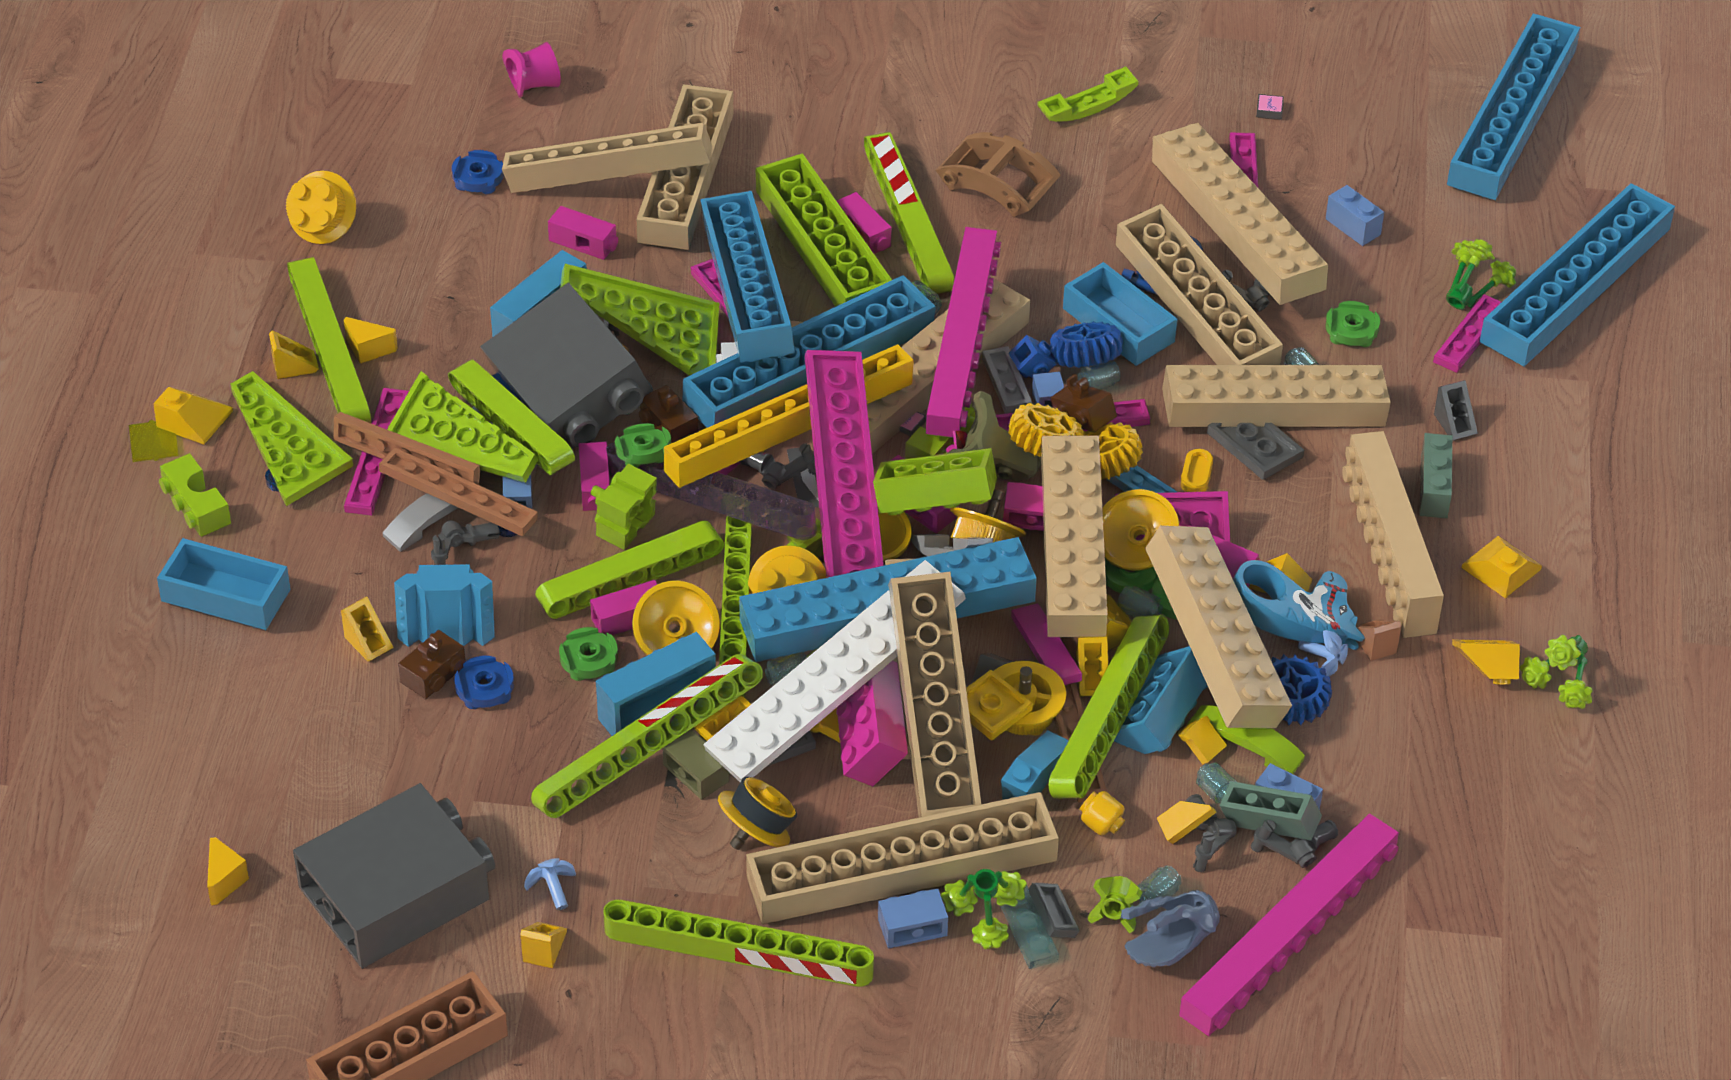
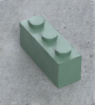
M1424 434L1420 468L1419 516L1448 518L1452 497L1453 435Z
M1230 781L1219 805L1228 820L1232 819L1236 827L1256 830L1262 827L1264 821L1272 820L1276 824L1273 833L1312 840L1322 817L1312 795Z

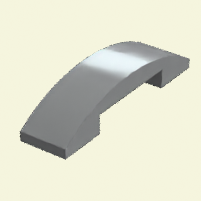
M426 493L404 509L383 531V537L401 552L423 538V529L458 507Z
M943 534L911 535L910 541L921 553L926 556H932L993 543V538H953V547L949 546V535Z

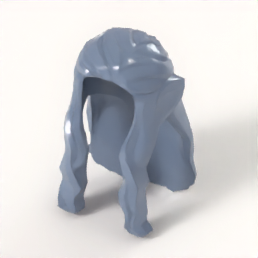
M1192 890L1176 897L1159 896L1155 899L1142 901L1138 906L1125 908L1121 912L1122 919L1130 920L1159 907L1167 910L1148 921V931L1134 940L1126 942L1125 949L1130 958L1135 960L1138 965L1142 963L1146 967L1171 966L1197 947L1210 933L1216 932L1220 919L1218 907L1212 896L1199 890Z

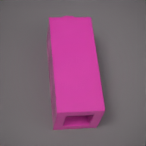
M857 192L837 200V203L874 254L891 247L892 227Z
M560 206L548 220L549 241L605 260L609 253L613 252L618 245L615 224Z
M607 442L579 443L583 511L597 510V505L595 504L596 497L591 495V490L595 485L603 489L609 486Z
M652 580L591 599V619L595 627L598 628V632L607 636V633L615 635L633 629L632 620L636 605L643 594L657 585L656 581Z

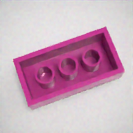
M891 661L841 703L836 710L843 774L872 787L908 754L898 664L895 661Z

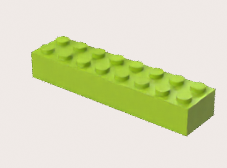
M803 153L756 168L757 194L835 307L892 281Z

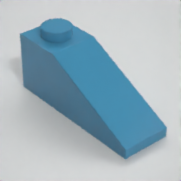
M1047 730L1014 760L1001 779L1002 799L1005 800L1042 792L1049 782L1050 775L1069 740Z

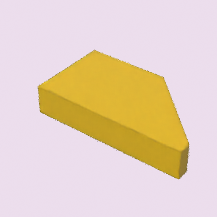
M1179 801L1157 817V820L1167 841L1174 844L1217 812L1210 805Z

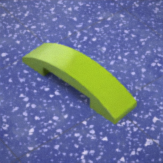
M1123 67L1104 75V83L1065 99L1059 93L1037 103L1049 121H1072L1093 115L1112 106L1133 91L1139 83L1127 67Z
M1201 705L1187 723L1188 725L1204 716H1208L1211 720L1210 723L1221 737L1264 757V766L1266 767L1271 763L1294 774L1305 759V755L1292 742L1272 728H1227L1217 706Z

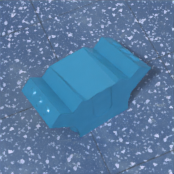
M470 564L419 565V570L416 574H405L394 582L397 638L409 647L418 640L423 643L429 638L431 633L434 634L437 630L442 631L463 646L473 639L484 646L495 637L492 581L482 573H474L470 569Z

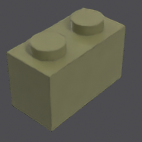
M690 729L663 748V765L702 800L729 782V772L705 750L703 744L707 741Z

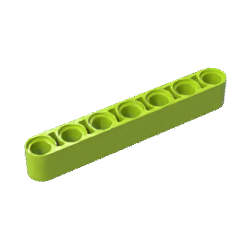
M471 359L448 373L449 381L457 393L472 406H475L487 420L499 427L503 433L510 438H514L532 451L538 458L536 464L546 473L552 475L575 461V455L569 444L476 361Z
M700 521L546 581L537 588L535 596L550 618H561L591 606V599L657 580L710 559L722 551L724 541L709 521Z

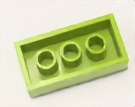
M992 448L881 462L873 484L879 514L898 515L903 513L904 510L911 509L923 512L935 506L954 508L959 506L960 503L971 502L973 505L986 503L992 498L997 476Z

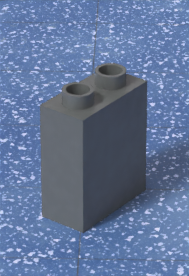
M569 282L480 346L496 373L501 376L520 401L563 438L571 449L579 447V443L592 442L602 427L620 414H628L637 409L642 403L643 398L653 391L636 360Z
M421 783L293 849L300 890L362 969L488 901L487 873L495 869V861L487 844L480 837L468 841L462 834V820L454 804L446 797L436 802Z

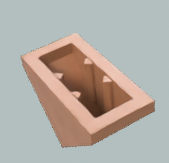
M1376 619L1356 625V628L1365 637L1363 641L1358 642L1370 661L1397 654L1401 631L1400 621Z

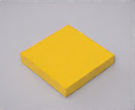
M989 670L966 687L971 725L991 741L1033 710V703L992 670Z

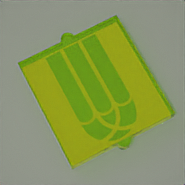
M154 420L129 425L133 462L158 461L160 458L179 456L176 433L156 427V421Z

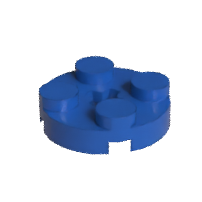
M485 150L470 151L468 156L462 159L460 155L452 164V178L456 189L460 191L482 192L484 194L493 193L504 177L502 161L497 160V155Z
M473 657L464 662L463 668L459 673L457 670L455 674L456 693L469 709L493 707L498 704H505L511 699V692L514 688L513 671L506 662L504 664L497 662L496 657ZM481 679H486L487 682H490L488 684H480Z

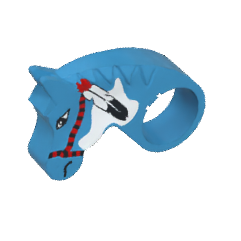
M1251 560L1244 562L1233 577V581L1254 625L1264 631L1287 639L1325 644L1323 631H1332L1341 638L1342 645L1348 644V648L1353 650L1359 648L1356 640L1363 641L1365 639L1364 635L1356 628L1358 617L1354 615L1347 604V583L1341 575L1335 572H1325L1311 593L1302 589L1278 568L1264 561ZM1245 583L1262 588L1269 594L1272 600L1257 596Z

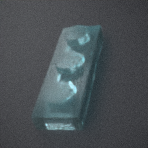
M1026 885L1024 889L1025 899L1017 900L1018 903L1015 907L1010 905L1000 907L1028 968L1033 969L1058 962L1059 953L1052 938L1047 933Z

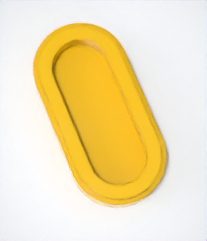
M1194 449L1187 453L1180 484L1184 492H1206L1208 489L1213 468V456L1210 452L1204 449Z

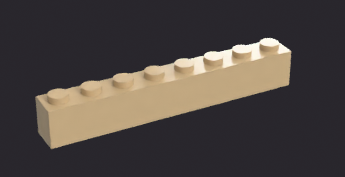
M697 123L505 153L502 171L511 193L527 192L581 182L601 181L608 178L626 177L668 169L674 170L688 166H700L710 163L713 146L705 124Z

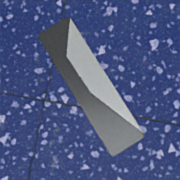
M799 448L787 449L789 463L802 455ZM808 469L793 477L799 507L805 504L807 508L819 507L815 475H812V472L810 474Z

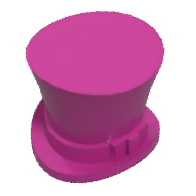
M548 42L524 53L516 49H507L503 52L502 58L505 68L519 98L523 97V92L530 88L560 86L559 66Z

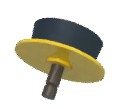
M743 777L736 792L722 791L718 796L720 807L740 827L736 833L737 835L730 841V845L733 848L740 850L749 836L777 848L787 846L790 843V836L786 828L797 818V812L791 802L774 787L753 777Z

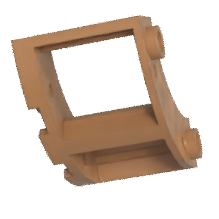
M992 132L968 135L935 170L950 191L966 188L982 192L998 201L1013 217L1030 211L1061 176L1058 170L1038 151L1034 154L1023 147L1024 142L1007 135L1003 138L993 136ZM990 159L982 169L975 168L980 160ZM1008 163L1023 171L1036 183L1024 198L1010 185L997 177Z

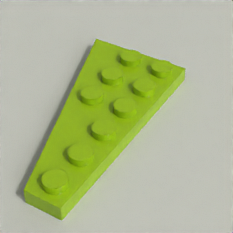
M252 371L231 383V390L286 506L354 466L352 457L255 372Z
M420 371L387 429L478 464L482 471L525 483L538 462V458L532 451L514 438L507 436L495 424L489 423L485 420L484 416L458 397L452 396L444 387L433 382L422 371Z

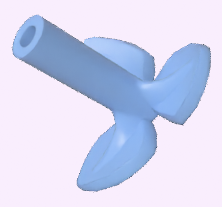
M1325 630L1323 631L1325 646L1318 643L1300 641L1298 648L1326 658L1327 661L1321 668H1325L1326 676L1330 677L1337 671L1338 661L1342 665L1344 664L1348 654V644L1342 645L1341 638L1335 632Z
M559 858L539 863V867L532 869L527 875L524 882L525 889H530L541 878H545L556 910L567 908L568 904L557 874L575 876L574 866L565 860L559 861Z

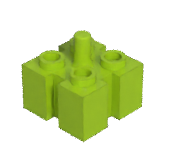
M627 464L621 472L618 471L614 475L611 485L606 489L595 485L591 490V495L596 497L595 504L597 505L595 517L596 536L625 550L637 536L639 528L643 529L655 515L656 500L652 499V497L656 493L657 478Z

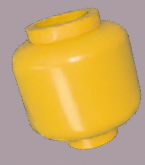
M1095 791L1092 792L1079 809L1082 811V822L1100 836L1106 835L1109 831L1115 834L1125 822L1121 817L1125 810L1124 806L1106 791H1101L1098 794Z

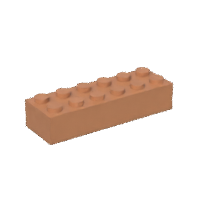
M471 971L306 1059L309 1080H427L507 1037L506 1013L474 971Z

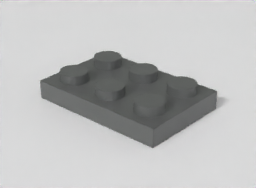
M1211 423L1208 425L1207 434L1262 480L1297 462L1304 456L1305 450L1273 423H1265L1264 427H1256L1252 423H1239L1236 427H1221L1222 423Z

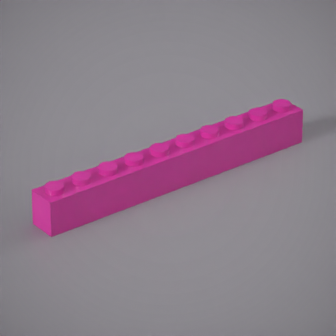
M965 227L927 410L926 434L953 437V431H960L961 427L966 428L968 411L964 410L965 407L970 408L972 391L968 390L969 388L974 389L976 372H972V370L978 369L979 353H976V350L982 349L983 334H980V331L985 332L987 315L983 314L984 312L989 313L991 297L987 296V294L993 293L994 278H991V276H996L998 260H994V258H999L1001 252V242H997L996 230Z
M1369 813L1181 997L1179 1016L1207 1036H1210L1217 1028L1222 1029L1236 1009L1241 1010L1249 1001L1250 995L1255 990L1260 991L1264 988L1269 980V976L1274 971H1281L1286 965L1288 958L1294 952H1300L1305 946L1307 939L1312 934H1318L1323 928L1325 921L1331 915L1336 916L1342 909L1344 902L1349 897H1355L1360 891L1362 884L1367 879H1373L1385 861L1390 862L1395 857L1399 849L1397 846L1399 832Z

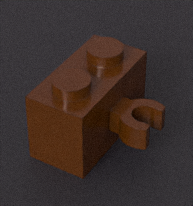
M1076 374L1066 380L1067 386L1050 397L1054 409L1058 408L1061 412H1067L1069 417H1074L1076 422L1082 425L1081 429L1096 432L1117 417L1112 394L1090 387L1085 377L1078 381Z
M668 385L647 394L640 404V411L638 412L641 422L643 424H654L655 429L661 431L662 427L666 428L671 435V443L698 432V416Z
M437 630L434 634L431 633L427 640L419 643L415 650L398 663L400 683L424 699H427L434 692H438L456 674L457 670L459 673L463 668V663L466 662L464 646L440 630Z

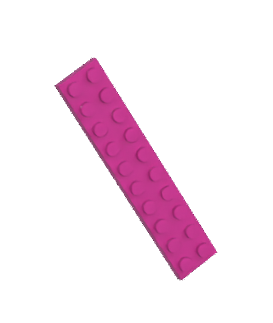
M807 350L805 353V365L826 578L884 566L878 507L873 484L874 468L862 353L853 351Z

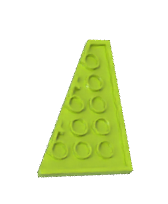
M569 264L564 265L560 288L569 282L595 314L689 376L716 363L720 303Z

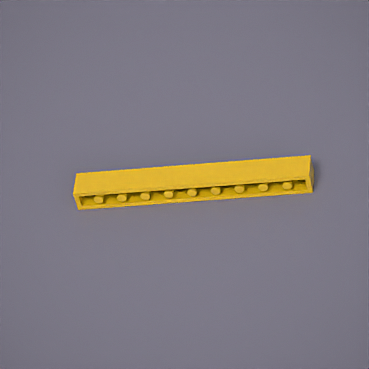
M898 344L862 360L867 404L912 385L914 360ZM807 384L665 446L664 472L681 488L811 430Z

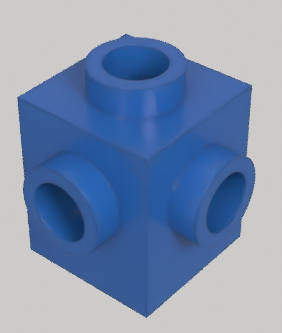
M1028 335L1008 353L1020 374L1025 378L1028 376L1033 378V374L1048 373L1057 364L1054 357H1052V347L1044 340L1039 342Z

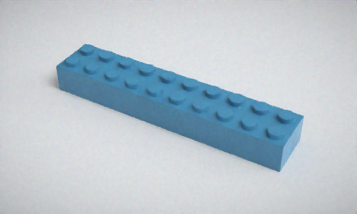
M1532 14L1450 162L1448 186L1485 198L1497 199L1576 52L1581 27L1538 14Z
M1630 183L1484 318L1480 342L1525 367L1670 230L1675 206Z
M752 191L700 199L704 228L740 362H755L763 358L783 357L787 354L795 353L790 319Z
M902 275L792 327L795 353L787 354L783 357L763 358L755 362H740L737 353L684 378L682 401L708 428L747 409L807 384L805 353L807 350L861 352L863 360L897 344L900 346L911 340L934 321L936 306Z
M1019 537L739 596L740 622L754 660L759 662L820 648L889 590L888 584L891 578L905 577L924 560L940 573L951 572L952 583L964 592L966 599L955 608L957 618L1035 602L1037 578Z

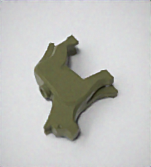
M982 391L974 394V402H972L971 407L975 410V420L967 435L965 447L963 449H952L947 454L992 448L997 478L1020 482L1035 476L1042 465L1041 457H1034V454L1024 452V448L1017 447L1016 442L1010 439L1011 435L1008 431L999 426L992 405L991 395Z

